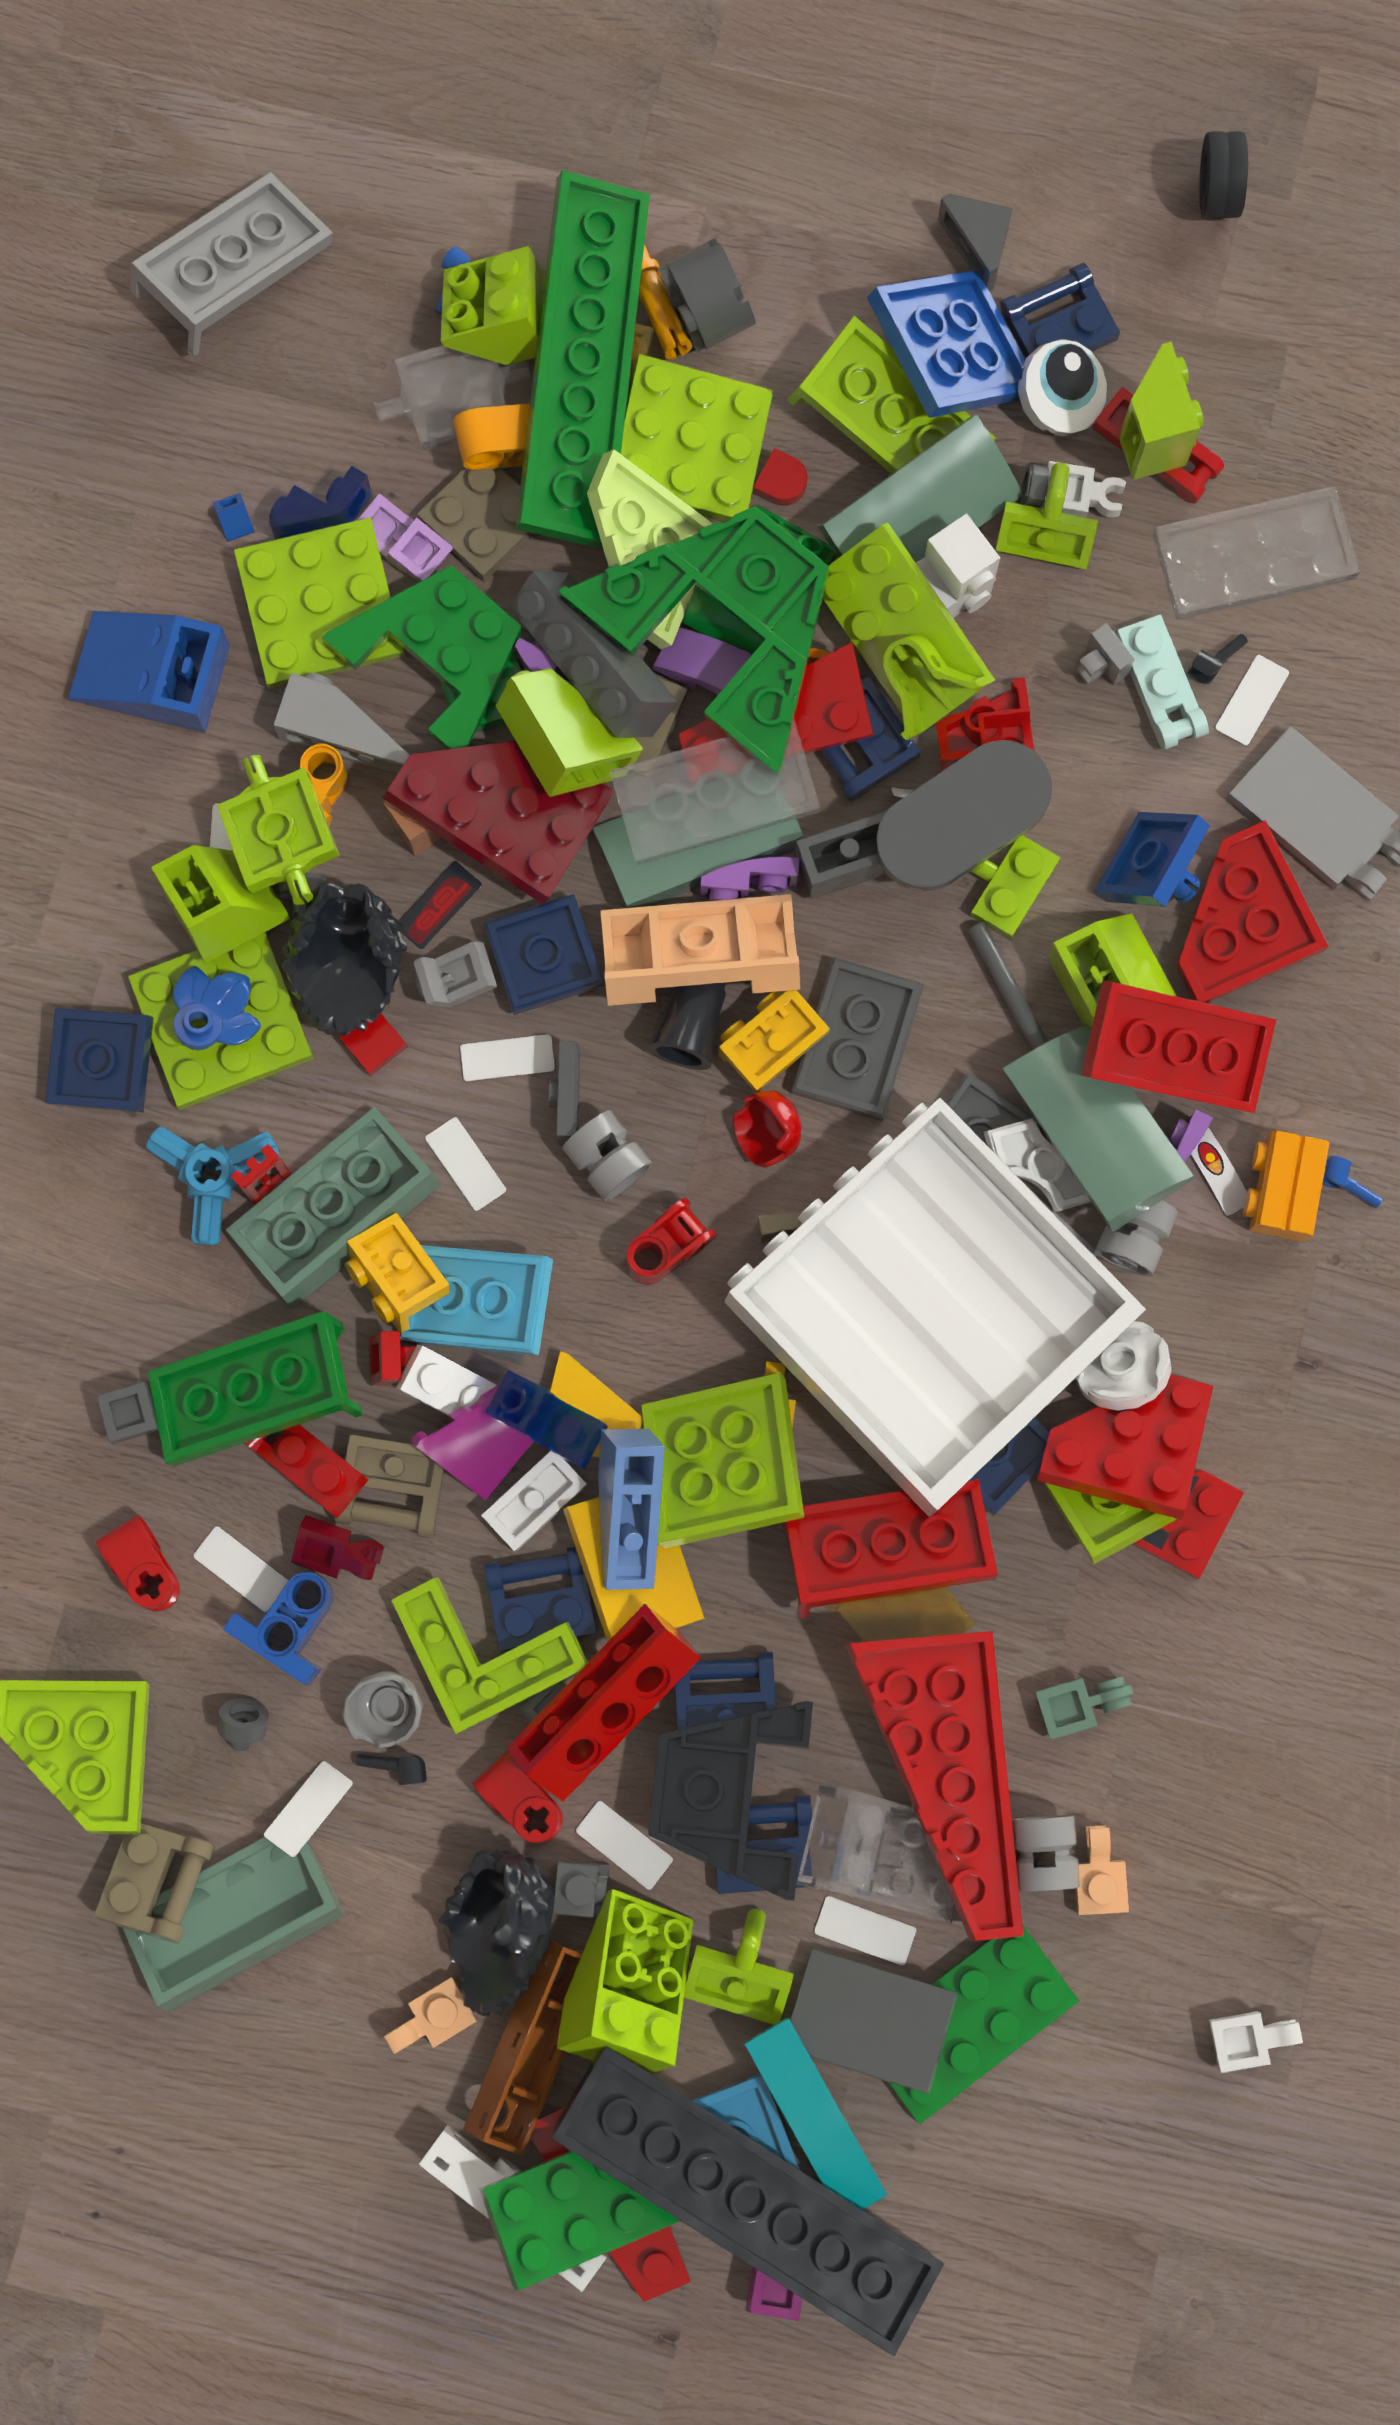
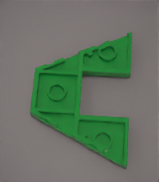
M754 506L735 514L728 521L723 523L716 522L699 529V533L671 545L669 543L661 545L636 556L635 560L621 566L614 565L605 569V573L569 588L564 586L558 591L560 597L631 656L636 653L694 584L761 638L764 642L705 709L704 716L777 777L779 776L829 573V566L759 508Z

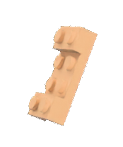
M791 894L601 910L608 1006L656 1002L655 988L751 980L752 994L800 990L799 956H797Z

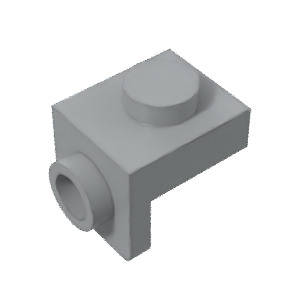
M473 941L435 959L420 957L413 962L417 973L415 978L416 987L428 1005L451 1008L497 987L483 942Z

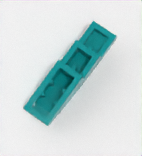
M789 2017L745 2041L744 2044L823 2186L861 2210L887 2196L878 2176Z

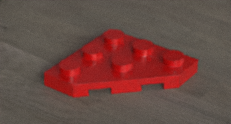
M1266 820L1224 838L1217 850L1176 964L1179 974L1194 1001L1210 1003L1315 956L1328 948V944Z
M1170 1374L1166 1387L1154 1400L1138 1408L1117 1411L1097 1406L1050 1429L1037 1481L1182 1520L1188 1502L1213 1386Z

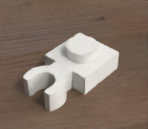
M1049 461V463H1048V466H1047V467H1049V478H1048L1047 490H1048V485H1049V479H1050L1051 468H1052V466H1053L1054 464L1060 463V462ZM1066 464L1070 469L1062 513L1086 518L1089 507H1094L1105 517L1115 518L1120 516L1122 504L1110 502L1106 498V494L1110 492L1123 494L1126 485L1125 480L1118 477H1110L1102 482L1093 481L1095 468Z

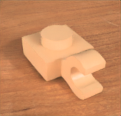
M1106 1825L1085 1826L1088 1862H1078L1080 1887L1075 1888L1077 1914L1092 1915L1129 1912L1126 1865L1124 1860H1110L1111 1840L1109 1827H1106Z
M453 1976L408 2003L415 2017L384 2036L394 2054L424 2035L427 2036L434 2048L477 2022L472 2010L463 2006L464 1996Z

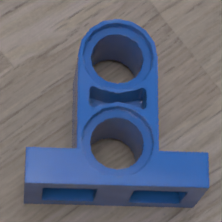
M311 1572L299 1573L287 1582L258 1626L244 1616L233 1613L223 1630L302 1684L311 1686L322 1669L301 1656L300 1653L330 1610L334 1601L333 1589L331 1584L321 1576ZM316 1582L321 1590L320 1602L314 1608L303 1609L297 1601V1592L303 1584ZM286 1623L293 1632L292 1643L287 1649L276 1651L269 1642L270 1631L275 1625Z

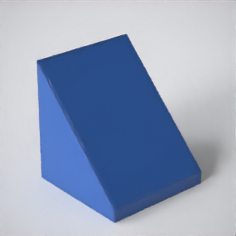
M240 493L213 502L227 542L255 532Z

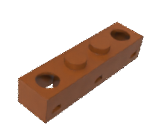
M550 1939L548 1949L543 1953V1958L538 1963L536 1974L530 1976L528 1989L523 1991L522 1997L520 1996L515 2003L463 2129L482 2142L520 2155L524 2154L566 2052L557 2049L564 1998L583 1952ZM564 1958L566 1963L565 1972L558 1981L553 1983ZM505 2102L506 2115L500 2124L494 2126L501 2107Z

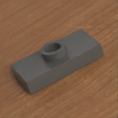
M559 1041L558 1078L549 1079V1107H557L556 1136L559 1145H564L578 1131L580 1048L576 1041Z

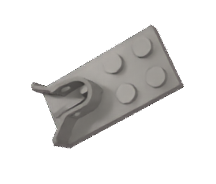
M270 172L133 261L131 265L130 292L137 299L159 301L189 331L188 350L193 355H197L200 352V340L203 330L332 244L333 232Z

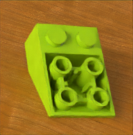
M608 1890L564 1998L557 2049L593 2061L598 2051L607 2046L649 2074L675 2066L694 1920L620 1891Z

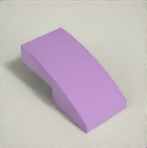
M380 493L358 518V520L371 517L380 556L418 582L432 576L453 550V546L421 520L416 518L413 521Z

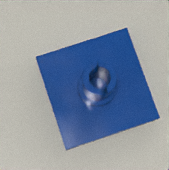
M1138 812L1094 892L1106 902L1165 907L1172 895L1178 902L1184 903L1189 901L1197 892L1192 890L1187 884L1190 883L1194 888L1199 889L1200 879L1186 868L1210 825L1199 815Z

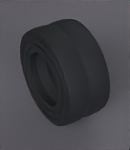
M1241 131L1207 132L1203 141L1200 162L1199 200L1202 217L1239 218L1245 206L1248 181V143L1246 134Z

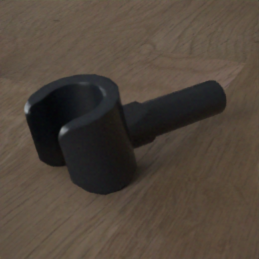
M1239 634L1224 648L1219 650L1215 657L1201 649L1187 673L1204 684H1210L1228 658L1248 643L1247 637L1244 634Z
M365 1754L357 1755L356 1766L387 1771L397 1770L399 1785L423 1783L427 1780L425 1761L420 1756L386 1758Z

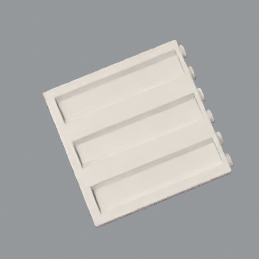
M941 1098L929 1108L923 1102L919 1104L902 1121L906 1129L893 1140L887 1134L868 1152L867 1155L872 1161L860 1172L854 1166L847 1170L832 1186L837 1191L834 1196L825 1204L819 1198L816 1199L797 1218L802 1225L795 1232L788 1236L785 1231H782L766 1245L762 1251L767 1257L757 1267L753 1269L749 1263L744 1265L727 1282L732 1290L729 1291L724 1301L929 1517L939 1510L1146 1310Z

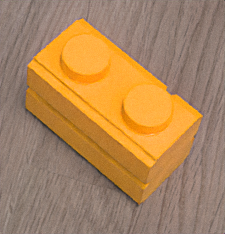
M1278 1130L1271 1131L1265 1138V1143L1257 1142L1252 1159V1170L1259 1171L1257 1188L1248 1189L1243 1210V1216L1251 1218L1249 1231L1269 1236H1279L1280 1238L1299 1242H1306L1313 1236L1330 1142Z

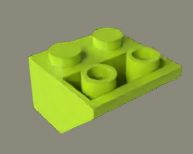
M529 246L444 269L441 342L444 347L504 365L536 357L545 273Z
M1172 341L1163 343L1131 399L1119 436L1132 480L1186 466L1191 451L1196 446V438L1200 428L1203 427V414L1200 404L1196 399L1191 400L1186 386L1189 383L1186 362L1182 356H1176Z
M192 845L151 867L168 904L205 964L290 919L288 912L271 886L253 894L245 885L233 850Z
M1132 913L1096 921L1053 942L1047 955L1083 1026L1088 1025L1091 1030L1103 980L1176 996Z

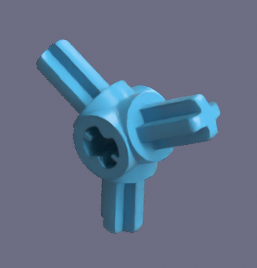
M158 1127L150 1135L146 1144L147 1150L180 1171L178 1179L188 1185L187 1197L194 1200L192 1243L202 1246L219 1244L223 1202L231 1201V1191L234 1187L238 1186L231 1175L237 1170L242 1175L251 1171L246 1162L252 1157L260 1164L266 1158L261 1149L267 1144L279 1155L278 1147L268 1132H264L229 1150H226L224 1145L211 1149L203 1143L194 1147L165 1127ZM207 1168L212 1171L216 1169L221 1175L215 1182L212 1179L205 1180L201 1173Z

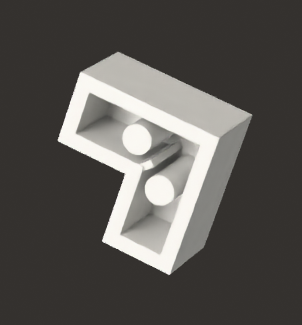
M966 513L928 539L925 557L916 564L954 618L966 609L969 613H972L990 600L992 597L990 593L996 580L1000 557Z

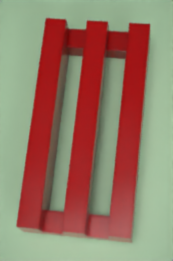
M269 1144L261 1149L266 1158L260 1164L254 1157L246 1162L251 1171L245 1177L239 1170L231 1175L232 1179L255 1205L292 1174ZM274 1168L278 1174L271 1179L267 1172ZM259 1180L264 1186L256 1191L252 1185Z

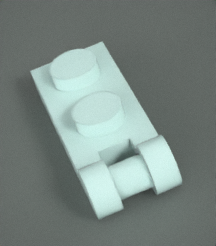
M1161 614L1118 629L1116 636L1135 659L1130 675L1160 747L1166 750L1177 746L1178 740L1191 736L1193 739L1208 735L1207 719L1197 704ZM1180 709L1183 719L1175 722L1168 719L1167 713Z

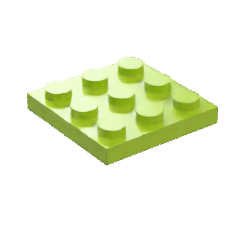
M639 354L626 405L621 455L702 516L723 522L728 521L735 514L749 509L773 390Z
M371 517L234 549L268 688L287 685L291 673L304 677L306 673H316L325 676L353 669L324 644L322 637L328 631L391 598ZM388 636L359 667L404 657V649Z
M266 932L207 964L204 963L198 951L195 950L128 976L142 1015L153 1017L151 1039L179 1110L186 1109L314 1059ZM194 966L200 968L210 981L216 976L226 973H239L248 976L251 984V995L244 1011L254 1016L261 1023L259 1031L247 1042L235 1046L216 1042L207 1049L193 1050L183 1045L174 1033V1019L179 1010L175 1005L173 992L180 976ZM194 1020L189 1023L196 1029L207 1025L202 1020Z
M780 1372L641 1405L644 1429L649 1428L665 1446L657 1542L662 1548L666 1549L804 1518L786 1379Z

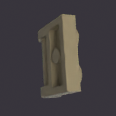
M350 1434L345 1461L369 1479L363 1488L423 1497L421 1511L359 1502L356 1501L355 1496L342 1514L336 1518V1523L351 1525L352 1521L415 1530L418 1531V1536L433 1538L437 1524L445 1469L413 1444Z
M141 1823L140 1834L124 1835L94 1917L106 1923L179 1944L185 1929L181 1926L201 1868L204 1861H210L215 1846L197 1838L185 1837ZM174 1854L185 1855L162 1919L152 1918L151 1916Z

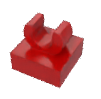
M380 1331L369 1337L370 1386H389L401 1380V1371L405 1370L416 1347H400V1331Z

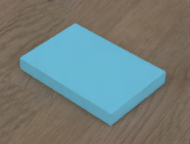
M421 1245L449 1283L450 1293L409 1317L410 1329L402 1334L400 1333L401 1341L539 1356L553 1265L552 1258L539 1255Z

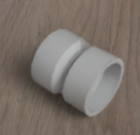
M611 1110L599 1114L582 1126L562 1147V1150L578 1170H588L590 1172L587 1179L588 1183L604 1202L615 1198L632 1186L653 1165L637 1142L627 1143L625 1140L627 1130ZM603 1150L608 1153L605 1157H602L600 1154Z
M1162 1200L1113 1233L1107 1225L1103 1229L1094 1252L1097 1256L1114 1266L1135 1274L1152 1276L1163 1252L1159 1245V1240L1169 1237L1179 1212L1176 1208Z
M1073 1815L1012 1819L1015 1850L1020 1855L1016 1860L1019 1892L1079 1888L1078 1859L1070 1855V1848L1077 1844L1075 1817ZM1055 1851V1864L1036 1865L1034 1852Z

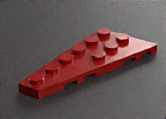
M993 1631L845 1644L969 1940L982 1941L1024 1936Z

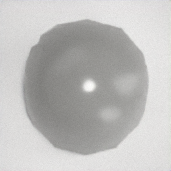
M381 1671L363 1677L345 1698L342 1717L353 1739H362L374 1744L378 1748H386L408 1740L421 1723L423 1702L415 1685L409 1679L394 1672Z

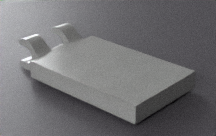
M1291 726L1227 797L1228 801L1256 824L1266 820L1275 840L1334 890L1345 880L1363 898L1370 901L1387 880L1376 868L1366 865L1379 850L1392 863L1400 867V831L1391 828L1399 816Z

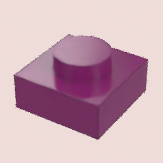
M752 2267L745 2311L799 2321L802 2298Z

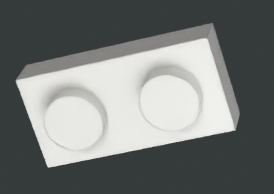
M417 1345L401 1376V1380L398 1381L395 1388L449 1416L448 1414L462 1406L466 1407L474 1404L482 1394L497 1385L422 1345Z
M553 1448L481 1516L516 1553L587 1487V1484Z

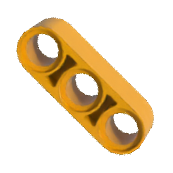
M530 404L473 408L456 415L453 419V426L463 466L469 470L523 466Z

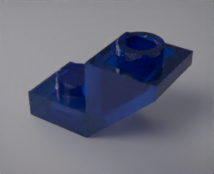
M351 465L343 478L337 477L329 487L326 495L327 503L294 485L286 497L282 495L277 499L270 511L269 524L275 540L353 522L372 494L367 474Z
M510 1370L506 1373L484 1412L544 1449L582 1469H585L601 1441V1429L608 1428L599 1419L567 1404L549 1390Z

